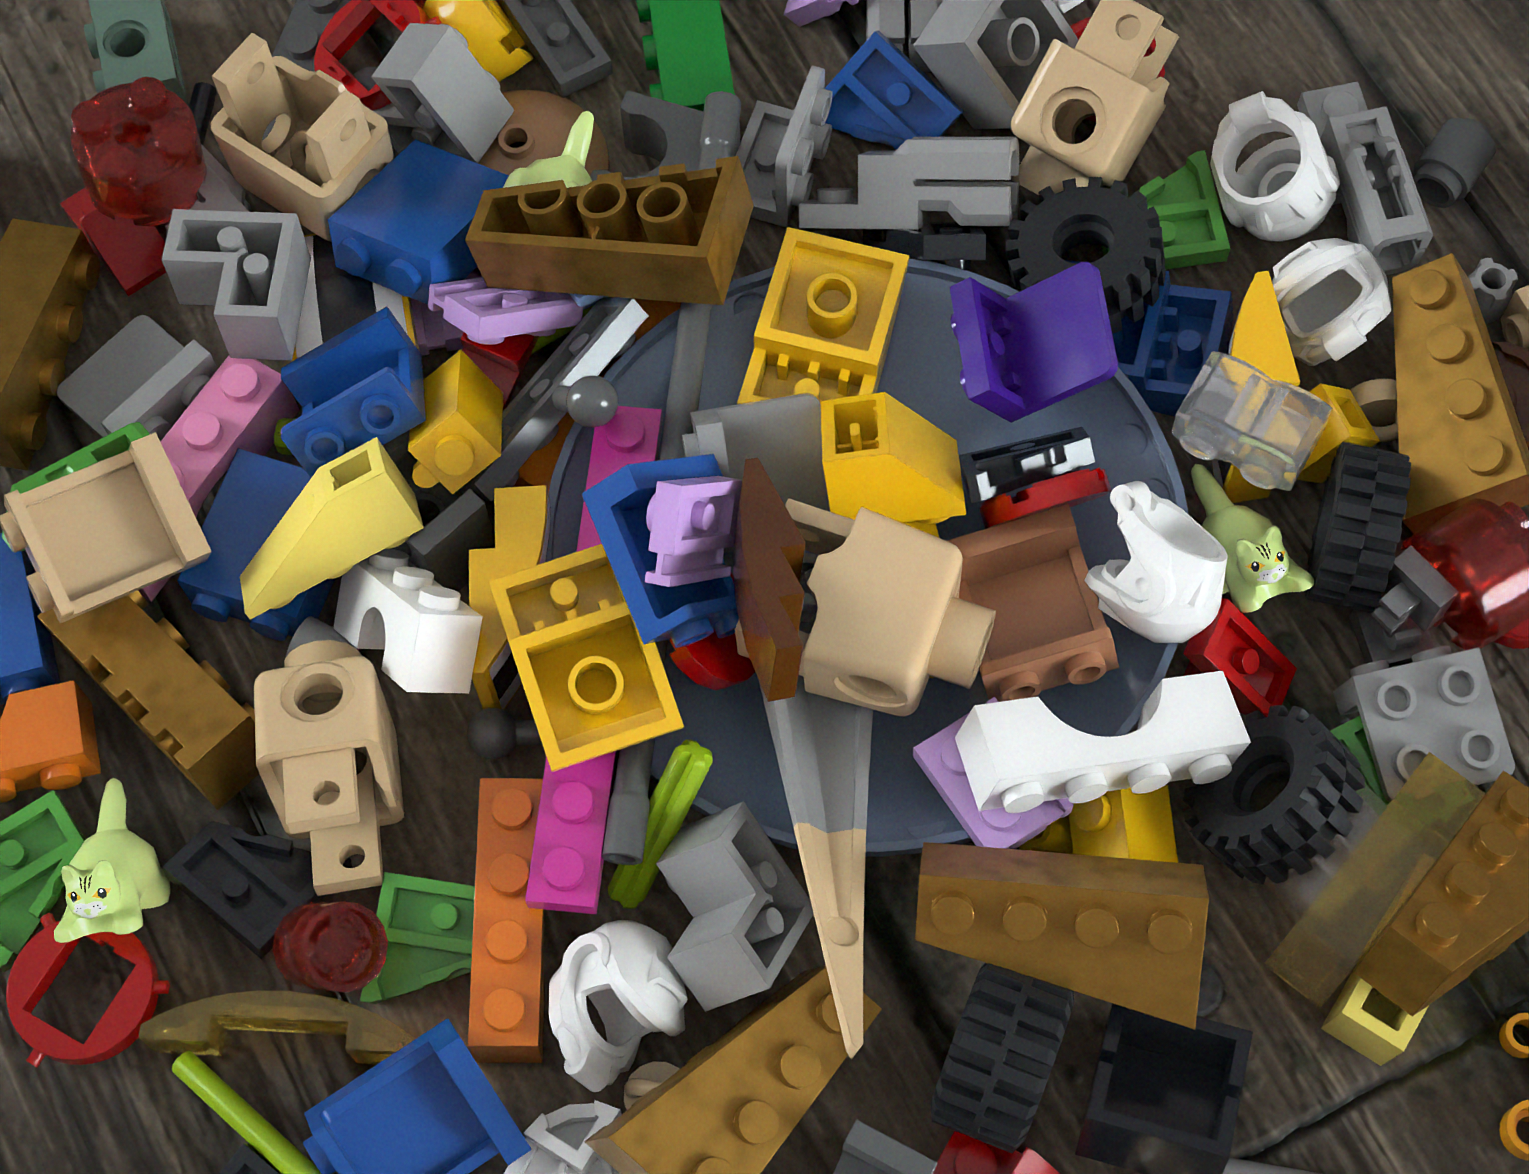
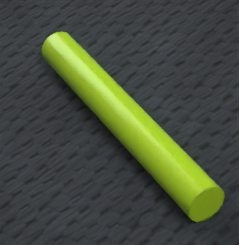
M192 1051L184 1052L175 1060L172 1065V1072L281 1174H321L315 1164Z

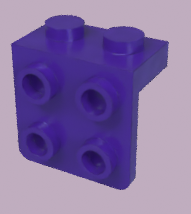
M1086 261L1078 263L1008 298L1002 297L972 277L949 287L954 311L950 319L951 327L959 341L963 369L960 371L962 388L970 401L1010 423L1112 378L1117 372L1118 361L1099 269Z

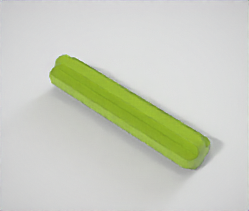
M686 739L681 745L675 747L649 800L650 808L643 862L637 865L619 864L608 885L609 897L620 902L623 908L634 909L639 902L645 900L660 870L656 863L678 833L713 762L711 751L700 746L695 740Z

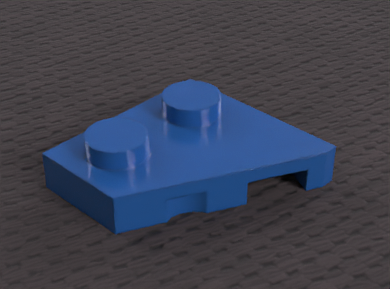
M874 31L825 88L833 93L830 111L825 123L832 125V129L849 133L853 137L870 142L883 143L893 146L894 149H898L907 139H912L913 137H942L964 112L960 106L880 31Z

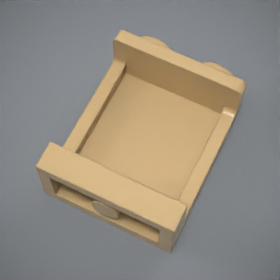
M156 432L131 442L129 450L22 494L15 490L4 495V505L8 512L0 515V526L14 553L23 549L26 550L36 573L26 576L32 595L42 613L51 609L54 610L60 624L206 562L212 552Z

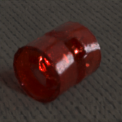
M343 901L310 902L295 907L283 917L275 932L273 953L278 969L288 981L307 989L350 992L365 987L378 976L386 961L388 940L384 925L376 914L359 903Z

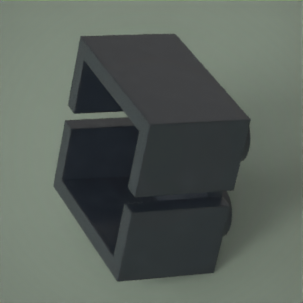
M1112 1003L1101 1039L1075 1155L1142 1174H1223L1230 1158L1240 1104L1238 1097L1243 1088L1253 1031L1198 1016L1194 1030Z

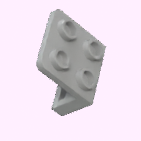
M811 66L794 110L759 100L756 102L736 156H739L754 204L750 218L787 228L795 207H799L800 203L809 199L814 174L809 172L814 158L821 160L824 158L832 132V125L825 123L830 111L833 93L825 89L824 68Z
M140 315L130 321L58 386L57 395L70 411L101 438L130 423L140 422L149 434L156 432L161 442L218 368L211 353L193 339L183 347L150 317Z
M804 393L690 412L693 433L682 435L685 457L714 454L723 477L742 481L745 459L759 458L784 505H786L789 498L830 512L822 463L821 404L816 396ZM733 547L724 548V553L733 552Z
M1440 646L1412 655L1413 663L1390 668L1388 660L1363 664L1350 669L1351 678L1333 691L1340 716L1359 712L1383 795L1392 804H1402L1491 783L1498 778L1503 770L1510 775L1515 770V762L1479 647L1452 653L1450 646Z

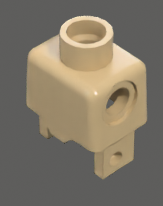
M1101 0L1075 48L1053 39L1011 120L1013 134L1030 145L1019 166V175L1014 176L1012 181L1019 182V185L1039 195L1038 192L1048 186L1052 188L1055 194L1064 191L1062 181L1076 178L1077 187H1087L1089 177H1102L1103 186L1111 187L1115 180L1122 182L1125 179L1166 107L1164 97L1170 83L1161 76L1157 78L1179 36L1161 26L1164 20L1162 15L1133 0ZM1154 38L1156 41L1154 52L1149 56L1143 57ZM1090 116H1096L1094 132L1087 140L1075 144L1074 134L1077 126L1082 120Z
M251 33L212 75L224 107L211 121V130L235 180L244 189L282 213H297L302 226L323 239L332 242L328 219L394 159L387 122L382 116L364 106L360 98L347 91L341 82L323 71H308L285 57H272L267 41ZM276 118L271 132L262 141L266 128ZM309 129L305 136L322 182L321 187L300 175L293 165L290 156V141L295 133L300 130ZM307 144L305 146V154L307 153Z
M788 498L785 507L806 542L805 550L818 554L807 582V588L817 605L816 620L810 634L798 631V635L804 644L799 675L804 676L805 692L895 716L906 717L915 712L919 706L929 676L970 689L986 651L996 610L959 598L963 562L959 548L951 542L864 507L860 508L856 519L853 520ZM739 620L735 628L738 654L750 658Z
M322 640L306 643L289 652L284 660V668L267 670L255 679L256 767L286 834L296 839H311L313 887L317 896L381 886L383 882L380 826L395 824L404 818L396 730L375 668L370 660L362 656L357 648L344 642ZM355 750L364 753L367 757L366 765L358 775H356ZM355 854L365 856L364 861L358 867L346 868L343 866V863L349 856Z

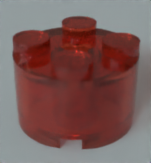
M142 77L133 83L116 85L99 92L91 99L79 103L74 108L71 115L73 123L70 138L71 146L87 195L99 212L115 220V215L133 220L135 226L149 227L170 222L173 209L189 210L198 199L197 191L202 181L204 180L205 182L207 173L195 118L183 99L166 89L160 80L154 77Z
M1471 499L1403 542L1401 550L1412 546L1459 591L1444 616L1433 625L1436 627L1445 622L1458 633L1457 636L1449 640L1456 646L1464 650L1478 647L1482 649L1529 619V519L1525 512L1515 503L1507 501L1498 506L1486 499Z

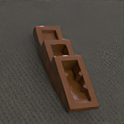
M759 458L745 459L733 547L735 603L748 655L768 702L792 698L796 694L804 645L798 635L805 594L800 585V576L806 542Z

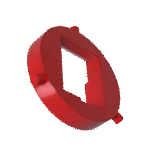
M351 0L335 13L319 39L314 58L315 72L321 70L341 82L347 91L360 98L361 103L372 111L391 104L392 102L377 84L369 91L339 60L381 14L387 17L402 33L409 23L442 24L438 16L430 19L427 13L414 0Z
M52 913L43 915L40 921L44 929L37 933L18 954L11 968L6 989L7 1008L12 1024L21 1038L34 1048L26 1061L38 1068L46 1056L60 1063L86 1065L107 1060L121 1053L133 1044L146 1029L155 1011L158 994L169 993V980H159L157 967L151 953L135 934L119 935L114 932H99L86 935L85 937L102 947L107 944L114 948L113 952L116 955L132 963L135 967L83 1045L31 1014L81 940V938L70 942H56L54 930L60 921L56 922Z

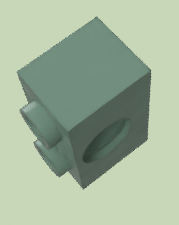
M89 0L93 23L85 24L84 32L93 59L100 58L102 70L93 71V79L102 106L112 104L121 126L188 111L189 103L172 21L164 0Z

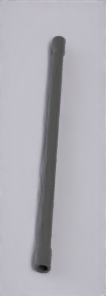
M717 91L708 94L705 98L699 141L701 150L699 170L716 168V159L731 157L735 151L741 101L734 94ZM680 303L659 460L685 457L682 435L693 433L690 412L698 411L711 304ZM668 640L655 642L663 667H665ZM655 738L619 750L614 792L609 799L602 858L608 862L621 865H637L643 862L650 808L648 790Z

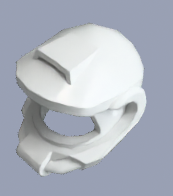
M1263 91L1229 104L1228 114L1219 123L1210 165L1223 210L1230 223L1239 228L1244 226L1249 233L1266 241L1283 242L1302 237L1315 230L1328 214L1336 199V191L1340 185L1335 161L1327 155L1315 124L1304 113L1294 111L1282 99L1266 97ZM1274 131L1292 136L1275 140L1258 149L1238 168L1236 173L1237 158L1250 140L1260 134Z
M1338 238L1310 241L1288 254L1273 267L1274 278L1272 284L1293 357L1309 366H1316L1331 358L1338 361L1366 342L1365 335L1391 312L1387 276L1378 261L1363 244L1352 243Z
M1133 481L1118 485L1112 490L1110 501L1118 512L1117 525L1125 538L1131 559L1130 561L1122 559L1109 560L1105 565L1094 566L1088 571L1084 581L1099 597L1098 609L1133 632L1154 643H1184L1210 625L1218 614L1228 555L1226 550L1214 536L1206 531L1182 508L1168 499L1158 497L1149 490L1144 482Z
M632 920L608 922L597 928L594 932L579 936L567 948L563 955L561 966L555 971L549 983V1020L552 1032L558 1039L561 1052L566 1059L564 1063L565 1072L592 1092H599L606 1085H612L621 1072L629 1071L635 1060L641 1037L652 1031H663L669 1036H677L685 1030L684 1005L688 998L684 983L667 958L673 947L665 936L648 926ZM586 996L590 998L598 1010L605 1025L607 1042L596 1031L587 1012Z

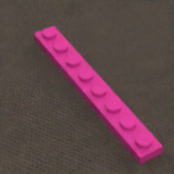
M618 406L616 414L607 424L594 428L586 490L627 464L658 461L663 425L662 409ZM585 501L583 503L576 552L602 544ZM619 750L555 772L551 771L546 756L525 899L528 908L597 914L604 863L602 849L609 799L613 794Z

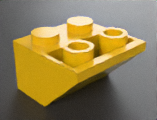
M886 392L821 400L822 463L830 512L855 520L860 508L864 507L901 523L917 521L922 524H936L953 516L966 515L956 439Z
M1168 785L1142 794L1133 793L1131 788L1107 791L1104 795L1092 801L1073 803L1074 806L1069 815L1064 818L1060 817L1048 825L1046 830L1019 846L1020 850L1178 863Z

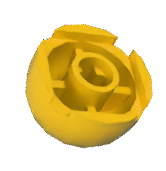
M426 0L423 10L427 13L428 17L431 19L438 16L442 24L450 25L458 30L466 38L468 49L483 69L491 73L498 82L514 74L533 59L531 53L521 49L525 42L496 0Z

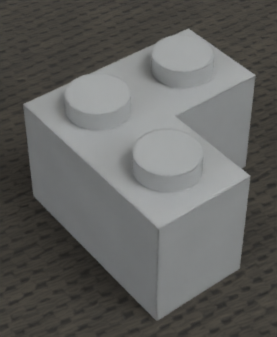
M409 23L371 76L392 102L385 107L373 111L386 120L391 145L398 154L416 139L479 163L514 112V108L501 93L498 80L482 68L469 51L466 38L450 25Z
M173 209L162 262L179 304L215 306L214 317L230 358L293 359L311 261L297 213Z
M743 801L681 827L656 863L665 876L671 890L679 896L693 916L692 921L667 958L676 969L681 981L690 989L705 1012L770 989L814 914L810 898Z

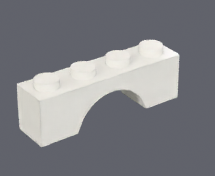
M1223 671L1162 679L1141 708L1138 730L1122 736L1101 737L1076 730L1058 719L1039 697L974 705L955 736L978 811L1005 808V811L1008 813L1025 812L1039 806L1044 801L1068 798L1071 803H1085L1101 797L1107 791L1131 788V791L1136 794L1148 793L1165 786L1169 782L1192 778L1195 784L1211 783L1228 775L1232 771L1233 763L1251 743Z

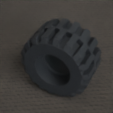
M984 963L970 992L930 1103L932 1122L1010 1153H1013L1024 1143L1073 1009V991L1003 967Z

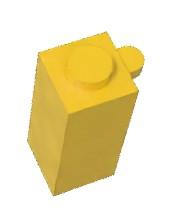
M461 349L423 380L426 421L410 429L408 451L418 460L413 467L412 479L414 483L421 488H430L440 482L452 494L499 458L502 448L503 392Z

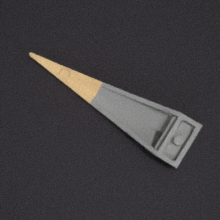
M804 553L800 585L805 594L799 631L810 634L816 620L817 605L807 588V582L818 554ZM799 675L795 697L768 702L761 684L760 688L846 1052L852 1060L863 1045L864 883L873 710L805 692L804 676Z

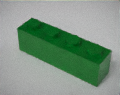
M636 0L639 23L650 22L652 35L642 36L646 71L658 70L659 83L649 84L650 97L704 112L705 98L708 94L723 91L735 95L719 0Z

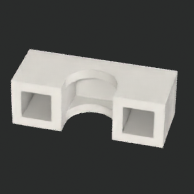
M383 549L355 564L346 574L342 575L334 629L357 649L385 650L381 670L406 692L469 694L483 616L461 601V594L459 592L441 586L434 580L432 572L416 567L408 561V554L395 549Z

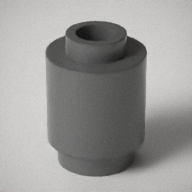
M1452 118L1442 125L1414 165L1415 175L1413 179L1421 199L1433 206L1446 208L1452 206L1455 201L1466 197L1496 153L1495 142L1484 124L1471 118Z

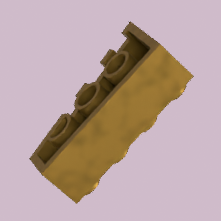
M739 156L716 159V168L687 171L685 163L660 166L658 176L624 180L621 172L597 175V180L584 186L566 188L563 180L484 190L465 241L487 287L724 305L754 204Z
M12 218L0 241V466L28 471L34 451L41 449L47 435L46 415L52 397L57 396V388L65 380L64 361L70 343L76 342L80 336L83 324L82 307L87 292L96 287L100 274L99 258L94 253L82 229Z
M1453 253L1392 277L1399 454L1408 455L1410 457L1409 462H1411V471L1408 477L1411 478L1410 489L1406 495V501L1408 502L1406 514L1402 521L1422 543L1529 505V450L1472 283Z
M135 591L61 624L53 609L40 613L37 617L54 639L217 810L259 774L256 767L255 710L248 703L241 707L227 693L231 689L230 686L206 660H203L198 665L184 651L189 647V644L164 617L155 623L143 611L149 604L139 591Z
M1502 771L1466 816L1353 972L1412 1017L1465 980L1473 970L1487 960L1491 961L1496 958L1512 942L1529 931V787L1522 784L1506 771Z
M923 842L915 940L1195 1030L1209 903L1204 866L1199 864Z
M826 965L801 972L737 1022L734 1028L712 1045L703 1048L688 1060L684 1067L658 1087L652 1088L631 1105L632 1107L609 1125L602 1127L584 1142L620 1174H760L848 1056ZM864 992L863 1034L882 1010Z

